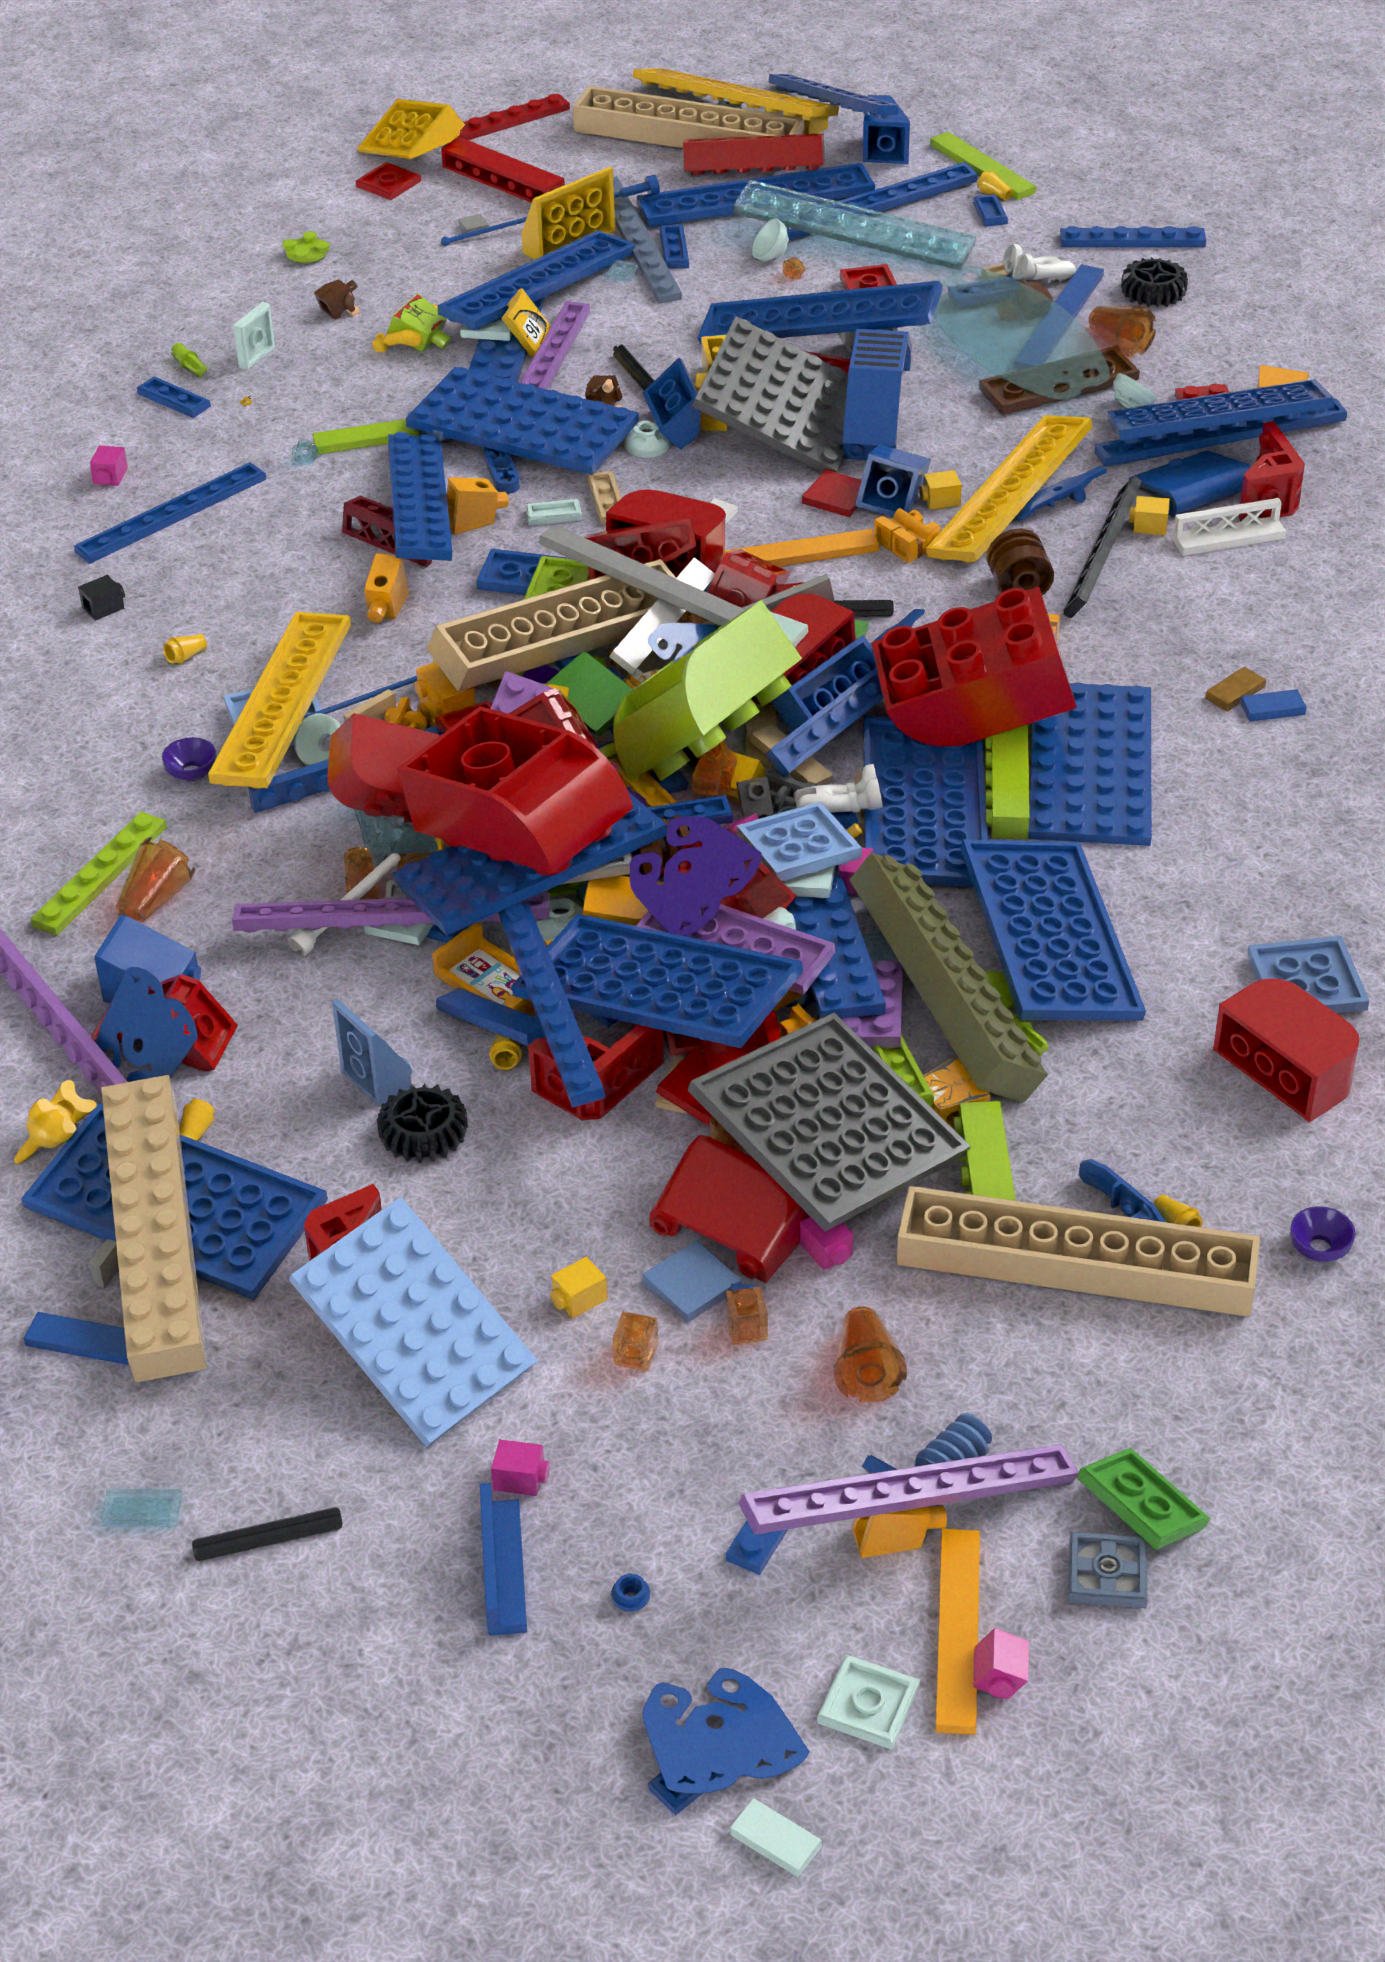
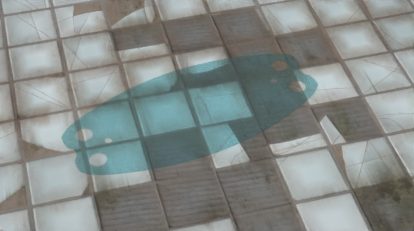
M963 266L954 270L952 275L945 279L932 280L940 281L942 286H947L950 289L947 294L940 295L933 315L937 323L962 352L995 375L1039 395L1058 400H1070L1078 396L1082 389L1088 386H1098L1108 381L1110 372L1107 362L1093 338L1068 311L1044 294L1012 278L976 266ZM972 272L978 275V278L974 281L968 282L962 279V276L966 273ZM963 290H968L969 292H968V293H963L962 291H963ZM1087 369H1096L1099 371V375L1095 378H1086L1083 376V372ZM1067 370L1069 373L1063 374V371ZM1058 383H1066L1070 386V389L1067 392L1059 393L1054 391L1053 387Z

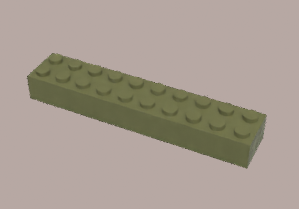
M871 852L850 878V882L976 1087L1021 1103L1026 1102L1048 1076L1041 1065L1042 1060L1040 1056L1031 1049L1027 1043L1028 1038L1026 1034L1014 1023L1013 1014L1004 1007L999 999V992L987 981L986 972L973 959L972 956L974 954L972 950L962 942L959 937V930L946 917L948 915L947 911L937 903L934 898V891L921 878V871L912 864L904 865L899 863L889 855L883 857Z

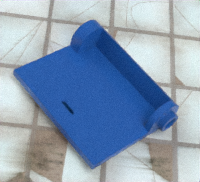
M1206 450L1183 459H1173L1166 465L1134 476L1142 481L1140 487L1160 493V498H1170L1168 515L1174 517L1241 493L1244 473L1251 466Z

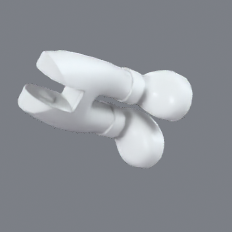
M1015 243L1009 244L1004 252L1003 263L1005 271L1008 274H1013L1015 280L1055 278L1057 281H1065L1072 278L1076 272L1075 266L1062 256H1040L1033 258L1030 254L1023 253L1021 246Z
M874 764L866 765L863 768L861 781L857 784L850 782L846 785L811 786L796 790L794 794L796 808L821 802L830 813L851 811L856 813L860 812L861 809L878 810L883 808Z

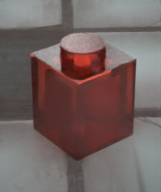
M774 872L763 874L735 894L739 900L737 906L740 911L760 918H765L791 899Z

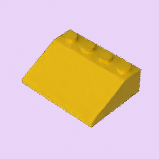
M396 99L358 146L357 150L362 153L412 159L452 142V140L459 136L460 130L465 124L449 104Z
M607 167L533 198L521 232L523 253L535 260L597 230L607 234L615 232L613 168Z

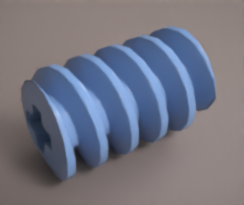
M962 1413L955 1419V1422H951L945 1428V1431L940 1432L935 1440H932L925 1449H922L917 1454L915 1467L985 1456L988 1453L987 1444H990L992 1441V1433L975 1415Z

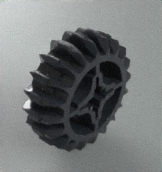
M1151 257L1147 260L1141 258V261H1133L1132 264H1128L1126 269H1124L1121 279V288L1125 298H1130V302L1137 301L1138 305L1147 304V307L1155 305L1158 308L1161 304L1168 307L1169 303L1176 304L1177 300L1182 301L1188 287L1187 273L1184 271V268L1179 266V263H1171V260L1165 261L1161 258L1153 259Z
M425 1083L421 1088H415L411 1084L409 1090L398 1089L397 1096L388 1095L387 1103L381 1104L380 1113H378L377 1118L378 1136L381 1142H383L386 1151L392 1150L395 1158L403 1155L406 1162H408L413 1157H416L418 1162L421 1163L423 1157H429L434 1162L437 1154L447 1158L449 1150L457 1151L459 1143L464 1142L465 1133H467L468 1128L467 1111L459 1095H453L450 1088L441 1091L438 1084L433 1088H428Z

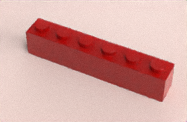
M824 133L686 139L683 142L684 171H691L692 175L704 174V170H713L714 174L727 173V169H736L737 173L750 172V168H759L760 172L773 171V167H782L783 171L796 170V166H806V170L819 169V165L825 163Z
M461 137L441 147L443 168L531 203L533 198L565 185V179L561 176Z

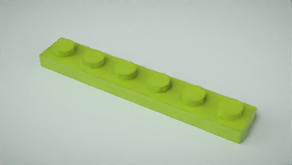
M140 811L30 918L32 927L58 936L167 828L166 820Z

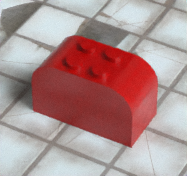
M646 489L626 494L606 512V531L692 518L697 546L665 563L676 578L694 557L713 573H716L725 555L726 513L720 506L713 503L659 490Z
M815 594L794 595L785 599L770 611L808 625V633L795 647L802 659L783 673L791 685L856 640L854 611ZM756 696L751 698L754 703L761 705Z
M353 713L331 735L327 780L332 794L343 805L364 811V814L368 816L381 815L392 818L397 823H412L397 768L441 735Z
M1269 978L1250 984L1219 1004L1213 1050L1309 1123L1342 1102L1349 1095L1359 1047V1035L1349 1022L1318 1001L1317 998L1292 982Z

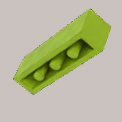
M1000 1101L960 1103L959 1117H953V1129L971 1146L967 1150L966 1156L957 1160L958 1162L964 1161V1166H960L961 1187H968V1191H964V1194L1016 1201Z

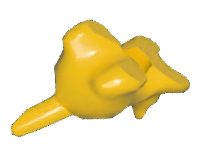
M71 1080L62 1082L50 1102L45 1098L37 1100L30 1108L26 1122L29 1138L18 1150L14 1157V1163L20 1164L24 1162L40 1147L51 1149L62 1145L74 1135L76 1130L75 1124L89 1115L97 1106L96 1102L91 1099L85 1100L80 1098L76 1094L75 1084Z

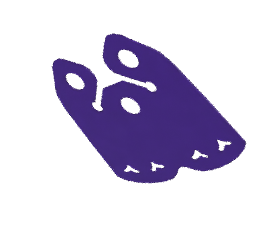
M700 816L677 817L669 822L666 839L671 846L695 844L697 841H701L702 846L700 848L681 849L667 861L664 871V884L660 885L657 883V880L660 878L662 861L657 853L651 852L636 855L632 858L629 865L630 886L635 896L671 934L688 936L705 926L717 914L722 898L732 896L741 891L754 876L761 861L762 853L716 822ZM686 825L690 828V833L688 836L681 838L677 835V829L680 826ZM752 858L753 860L749 862L748 869H745L744 861ZM683 861L691 863V870L687 873L678 871V865ZM649 862L652 865V871L646 875L639 872L640 865ZM730 878H739L738 881L733 882L731 887H728ZM710 906L707 910L704 911L703 916H701L700 908ZM683 921L687 923H692L689 926H684V928L680 930Z

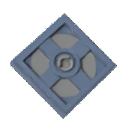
M1070 1531L1068 1603L1146 1608L1147 1541L1141 1536Z

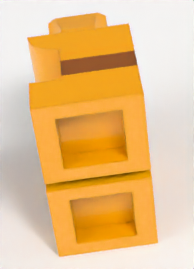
M899 508L891 519L881 516L874 520V534L879 544L892 551L893 554L908 564L927 554L926 547L940 533V525L934 521L925 525L922 514L917 510L907 513Z

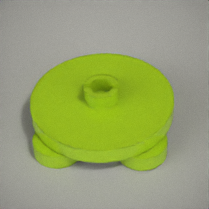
M313 231L305 232L303 238L295 240L286 239L282 242L283 249L286 250V256L290 260L299 263L318 261L324 258L330 250V243L317 238V233Z

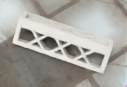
M1279 498L1178 514L1175 518L1173 541L1181 554L1186 556L1285 539L1286 530L1279 521L1282 502ZM1272 508L1271 517L1261 519L1258 517L1265 509ZM1241 513L1248 514L1241 522L1234 523L1232 521ZM1213 518H1222L1216 526H1207ZM1194 521L1197 523L1191 530L1183 531V523Z

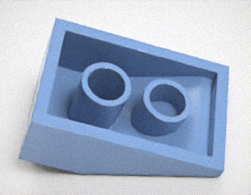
M338 999L332 1001L341 1072L378 1106L387 1103L388 1095L397 1096L398 1089L409 1090L412 1069L408 1061L400 1057L385 1040H382Z

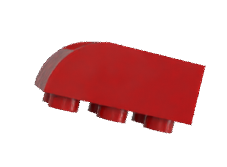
M1039 587L1027 591L1022 588L1009 589L999 594L994 602L970 610L965 607L952 608L944 612L937 621L916 628L898 626L886 632L882 639L871 642L884 703L890 719L904 734L925 744L945 747L966 745L1077 708L1059 645Z
M479 706L397 768L414 831L442 839L448 846H464L486 853L493 860H509L534 868L540 875H555L565 871L571 865V858L591 842L607 837L612 831L611 826L633 809L627 788L618 772L609 760L586 739L569 730Z

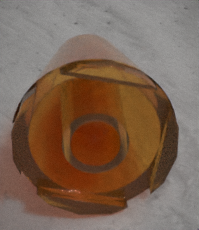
M1098 306L1092 310L1089 316L1090 328L1128 357H1134L1133 354L1137 352L1140 354L1145 353L1156 335V330L1153 329V321L1156 322L1155 316L1151 310L1142 306Z
M152 837L144 839L139 845L116 904L119 916H128L139 923H143L187 885L194 877L196 871L194 867L190 870L187 865L190 859L177 847L161 839L158 843L150 842Z
M865 1306L853 1308L845 1315L834 1366L836 1386L846 1397H848V1394L853 1397H860L859 1402L862 1403L880 1402L894 1396L899 1391L898 1386L902 1383L903 1379L905 1381L907 1378V1365L903 1354L877 1312Z

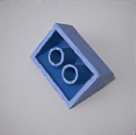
M679 357L642 393L660 433L682 450L700 433L701 411L692 407L698 391L683 360Z

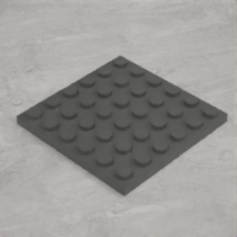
M735 316L692 407L821 473L826 469L837 472L845 454L842 441L848 373L839 367L822 361L815 355L799 349L792 343L779 339L771 332L764 331L752 325L749 321Z
M835 1013L692 1080L688 1087V1091L825 1232L963 1158L971 1147Z

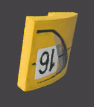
M521 288L507 304L509 309L502 316V320L524 349H526L530 357H533L538 352L551 326Z

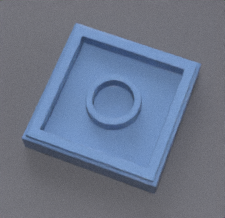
M698 1240L642 1274L643 1283L687 1323L727 1298V1292L731 1291V1283L742 1284V1280Z

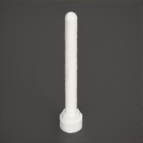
M397 853L389 855L340 900H359L400 863V855ZM322 927L318 930H308L305 928L296 930L287 938L288 945L294 951L303 950L301 955L305 957L314 949L316 938L328 927Z

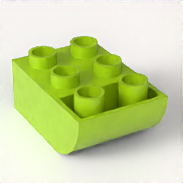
M762 600L694 644V650L685 656L682 655L676 662L672 660L622 698L615 713L613 733L619 760L631 781L651 768L660 781L665 779L690 761L683 751L684 747L688 746L696 758H698L726 738V735L718 725L720 722L731 732L755 716L759 710L751 699L753 696H756L761 705L764 706L791 687L783 673L801 660L802 657Z

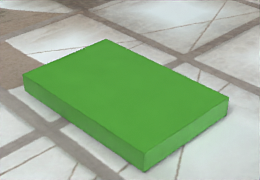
M585 651L546 683L569 687L568 700L574 704L587 728L597 737H600L614 725V717L619 703L625 695L633 690V688Z
M1132 1448L1125 1449L1080 1468L1077 1479L1155 1550L1202 1530L1210 1520L1200 1508Z

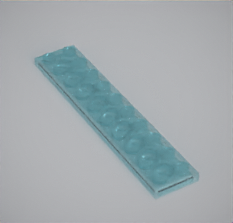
M749 180L733 208V214L741 215L745 218H753L765 221L766 223L776 218L782 221L789 229H796L812 235H820L836 241H844L860 247L864 246L880 252H888L904 258H912L927 264H935L959 271L962 270L976 242V236L753 180Z

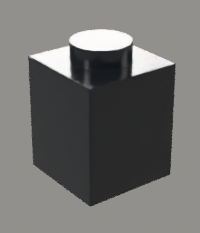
M108 574L78 586L81 606L95 621L125 609L123 598H125L124 589L119 582L116 583Z

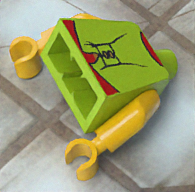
M417 293L392 316L386 336L383 333L376 335V340L372 341L373 349L376 352H384L388 349V346L404 344L419 351H424L432 343L441 349H445L451 341V337L443 332L446 318L438 315L437 305L429 303L423 296Z

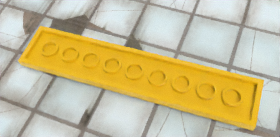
M664 68L633 69V78L640 79L641 84L654 85L656 83L659 88L672 89L674 87L676 92L689 93V91H693L694 96L707 97V95H711L712 100L724 101V99H729V103L742 105L743 102L747 103L749 108L760 109L761 106L765 107L767 112L778 113V111H783L785 116L796 117L798 114L802 115L801 119L815 121V118L828 120L829 116H838L839 106L674 70Z
M1044 415L926 547L927 557L938 558L942 561L960 560L966 563L976 562L989 548L991 542L1002 533L1092 429V419L1088 417Z
M295 612L208 773L210 784L244 786L254 789L268 788L351 626L350 615Z

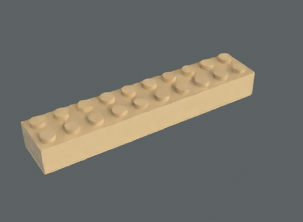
M588 86L573 105L574 132L683 148V142L686 139L804 134V120L799 117Z
M661 559L644 564L676 578ZM605 575L436 625L427 646V651L459 692L501 679L505 671L517 674L580 654L583 651L587 652L622 641L659 598L609 575ZM685 612L684 615L678 620L677 623H679V622L682 621V619H683V617L685 616L686 612Z
M169 1075L101 1087L126 1351L135 1383L207 1369L177 1106Z
M909 1186L898 1234L897 1265L1250 1317L1256 1283L1260 1236Z

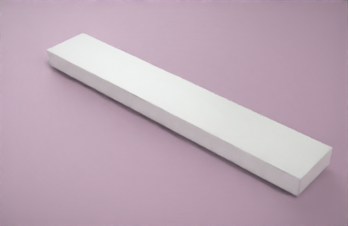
M694 557L676 579L704 591L712 582L715 573ZM659 598L609 657L632 675L653 651L648 644L649 635L661 624L677 623L687 610ZM659 638V639L657 640V644L660 643V641L662 640V638Z

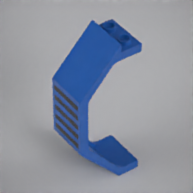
M856 329L848 374L842 441L843 451H845L843 458L867 460L868 454L880 444L897 449V426L903 370L910 371L912 344L909 332Z

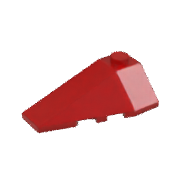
M692 518L588 534L584 537L642 564L659 559L665 564L697 546ZM588 566L590 580L607 575Z

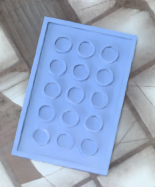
M399 1197L296 1270L288 1279L426 1447L439 1439L538 1361L402 1197Z

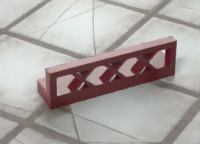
M358 496L344 502L342 533L395 554V541L392 538L394 534L392 508L364 496ZM352 517L358 520L362 527L360 530L351 527ZM371 526L378 527L383 536L381 539L374 535L370 528ZM407 559L424 567L432 564V560Z

